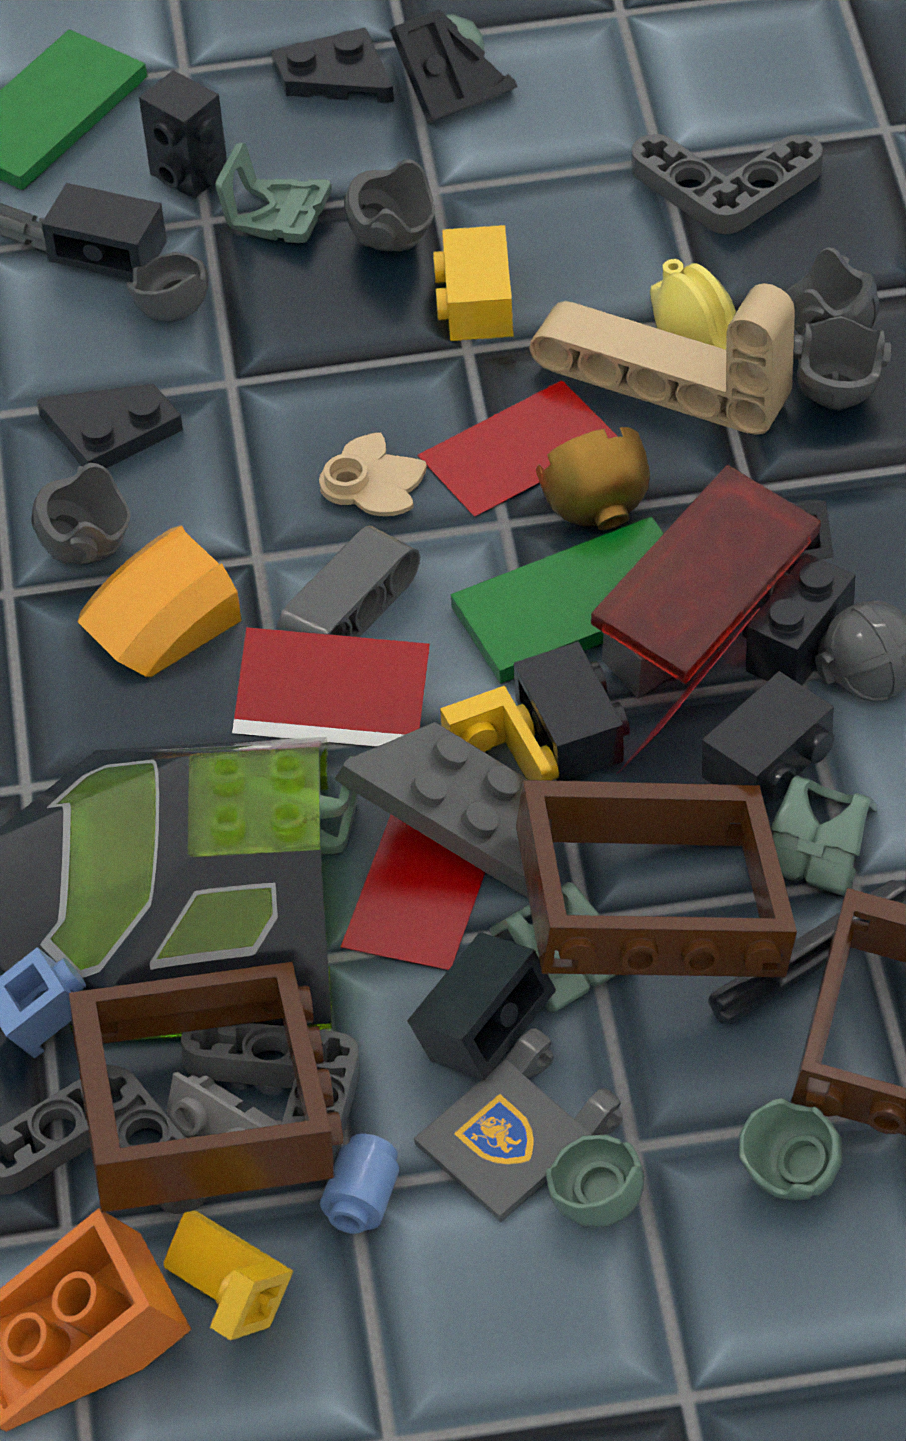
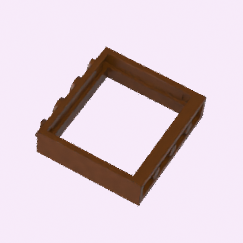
M523 780L516 830L542 974L787 976L797 929L760 785ZM553 842L742 846L759 918L566 915ZM555 951L559 952L560 959L554 958Z
M847 888L835 924L791 1103L816 1107L824 1116H839L864 1123L885 1134L899 1133L906 1135L905 1087L821 1064L850 947L906 963V904ZM854 916L865 920H869L870 922L866 923L852 918Z
M292 962L69 993L75 1050L101 1213L334 1178L332 1146L344 1144L342 1125L338 1111L327 1113L326 1107H332L334 1104L330 1073L328 1068L317 1070L316 1065L323 1064L321 1035L318 1026L307 1027V1023L314 1021L311 993L308 985H297ZM275 1019L283 1020L305 1121L120 1148L103 1044Z

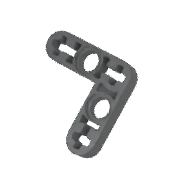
M650 134L640 137L633 143L631 149L632 171L638 180L703 226L719 234H732L743 230L815 181L822 171L823 149L821 143L811 136L801 134L791 135L782 139L727 177L665 135ZM692 179L702 182V185L695 188H685L679 186L678 183L683 180ZM756 180H770L775 185L770 188H756L751 183Z
M247 1023L182 1033L183 1067L187 1073L198 1078L207 1075L214 1081L292 1088L282 1124L305 1121L284 1026ZM319 1030L323 1048V1064H317L316 1066L317 1070L329 1069L333 1101L335 1102L332 1107L326 1109L327 1113L339 1112L344 1136L360 1076L359 1045L354 1038L345 1033ZM265 1051H279L285 1054V1056L277 1060H261L255 1057ZM341 1145L332 1146L333 1164L335 1163Z
M117 1065L107 1066L111 1094L115 1097L122 1096L120 1101L113 1103L120 1148L131 1146L128 1144L131 1135L145 1128L159 1131L163 1135L160 1142L185 1138L129 1070ZM80 1079L0 1127V1157L4 1155L7 1160L16 1161V1164L10 1168H6L0 1163V1194H13L26 1188L91 1148L87 1121L81 1106H84ZM56 1119L70 1120L76 1125L73 1132L61 1140L48 1139L41 1132L49 1122ZM31 1138L37 1153H32L30 1144L25 1146L24 1140ZM207 1197L157 1205L167 1212L184 1214L185 1212L198 1209L206 1201Z

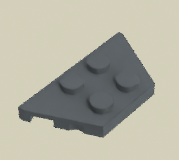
M436 722L345 761L334 780L528 898L516 830L523 780H528L527 778Z

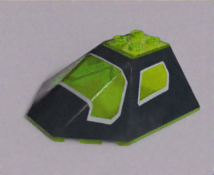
M327 737L95 750L0 828V969L3 972L8 971L38 947L56 963L62 958L68 960L83 978L86 987L82 991L292 962L297 985H308L311 993L314 1021L307 1023V1027L318 1026L319 1029H332V979L330 966H328L320 822V790L329 789ZM282 1019L254 1022L256 1024L284 1026ZM70 1021V1031L73 1032L72 1021ZM182 1033L169 1034V1035H161V1036H154V1037H147V1038H140V1039L174 1038V1037H181Z

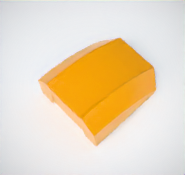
M181 525L170 528L149 542L119 567L92 595L80 611L77 622L117 662L145 677H152L241 622L242 619L238 591L223 564H219L185 532Z

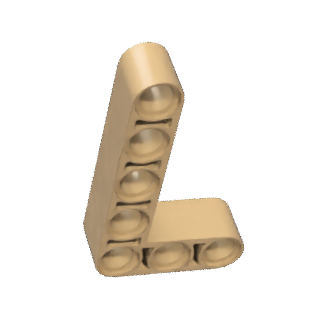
M771 284L755 285L749 291L728 325L725 350L580 304L563 301L557 303L552 308L530 341L529 349L534 360L543 368L741 432L759 435L764 434L770 429L792 390L795 309L793 301L782 289Z

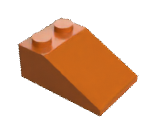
M100 1208L0 1288V1429L5 1432L143 1370L192 1330L141 1233L106 1212L101 1213Z

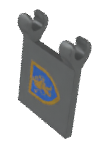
M536 1028L530 1029L519 1039L506 1059L493 1069L485 1081L480 1080L414 1138L417 1147L500 1222L547 1182L546 1170L551 1168L562 1148L581 1136L607 1135L614 1131L623 1119V1115L618 1109L621 1105L619 1098L606 1088L595 1092L576 1118L573 1119L528 1079L547 1069L554 1059L552 1051L548 1049L551 1045L549 1037Z

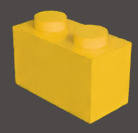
M505 225L442 230L444 251L433 252L435 283H446V288H436L438 320H449L450 341L513 337L512 298Z

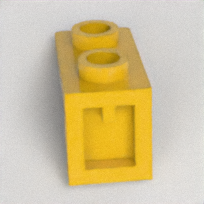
M505 685L440 708L441 726L481 751L486 752L494 746L506 743L523 775L528 780L552 781L559 777L558 767L550 748L547 745L540 747L534 738V724L528 709L524 704L516 706Z
M195 1210L185 1212L182 1215L163 1262L165 1269L216 1300L219 1306L210 1328L229 1340L270 1328L293 1274L292 1269Z

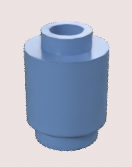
M356 1134L350 1138L348 1144L339 1149L334 1163V1178L328 1179L320 1200L322 1211L328 1217L329 1222L337 1229L347 1233L358 1234L364 1230L375 1229L381 1224L399 1173V1166L396 1162L398 1157L397 1150L387 1140L371 1134Z

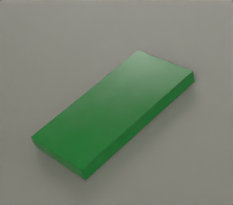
M68 29L0 90V180L24 190L148 77L146 63Z
M651 516L450 594L451 607L501 684L514 679V662L576 642L580 643L583 651L602 644L604 622L644 596L653 603L654 590L687 570L688 567Z

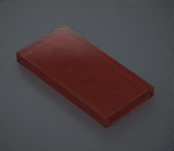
M727 464L591 613V625L686 684L820 533L821 521Z

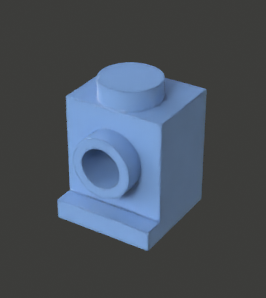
M38 947L0 976V1027L6 1037L33 1058L43 1053L44 1049L41 1044L72 1021L69 993L82 991L86 987L83 978L65 958L56 963Z

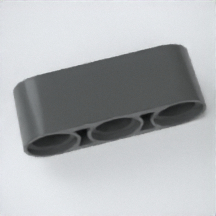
M371 525L364 527L287 604L279 617L276 630L360 637L411 584L420 565L419 551Z

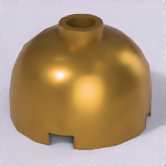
M620 427L623 437L608 438L605 429H600L573 438L548 453L547 457L551 465L544 469L538 464L535 470L543 493L552 510L568 522L581 526L597 525L599 530H610L627 522L629 519L628 513L639 505L649 488L650 480L647 456L638 431L629 427Z

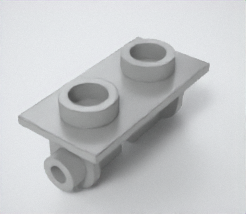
M179 1072L173 1074L166 1115L183 1136L187 1138L282 1124L281 1120L276 1121L254 1107L245 1113L242 1112L243 1100L215 1084L214 1080L207 1075L200 1078L191 1075L187 1078Z

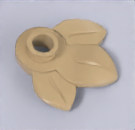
M382 433L364 435L348 442L344 446L341 455L331 458L326 463L319 477L320 491L330 502L339 505L355 504L371 515H400L414 507L413 500L408 493L414 490L422 481L427 464L424 460L386 454V444Z

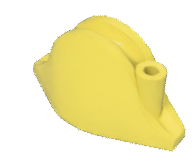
M670 259L664 262L663 280L650 287V297L657 329L726 350L727 328L736 314L732 299L716 277L699 264H690L684 267V264L677 259Z

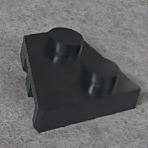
M440 9L398 24L390 29L427 124L510 92L518 87L516 81L509 74L504 76L483 56L486 52L472 39L462 36L457 29V25Z
M366 27L352 31H343L339 34L306 42H298L290 46L271 50L273 67L286 96L307 98L323 96L328 99L348 100L349 91L377 93L378 103L394 102L393 85Z
M154 384L49 396L37 400L39 416L81 466L88 463H97L108 468L183 430L181 414Z

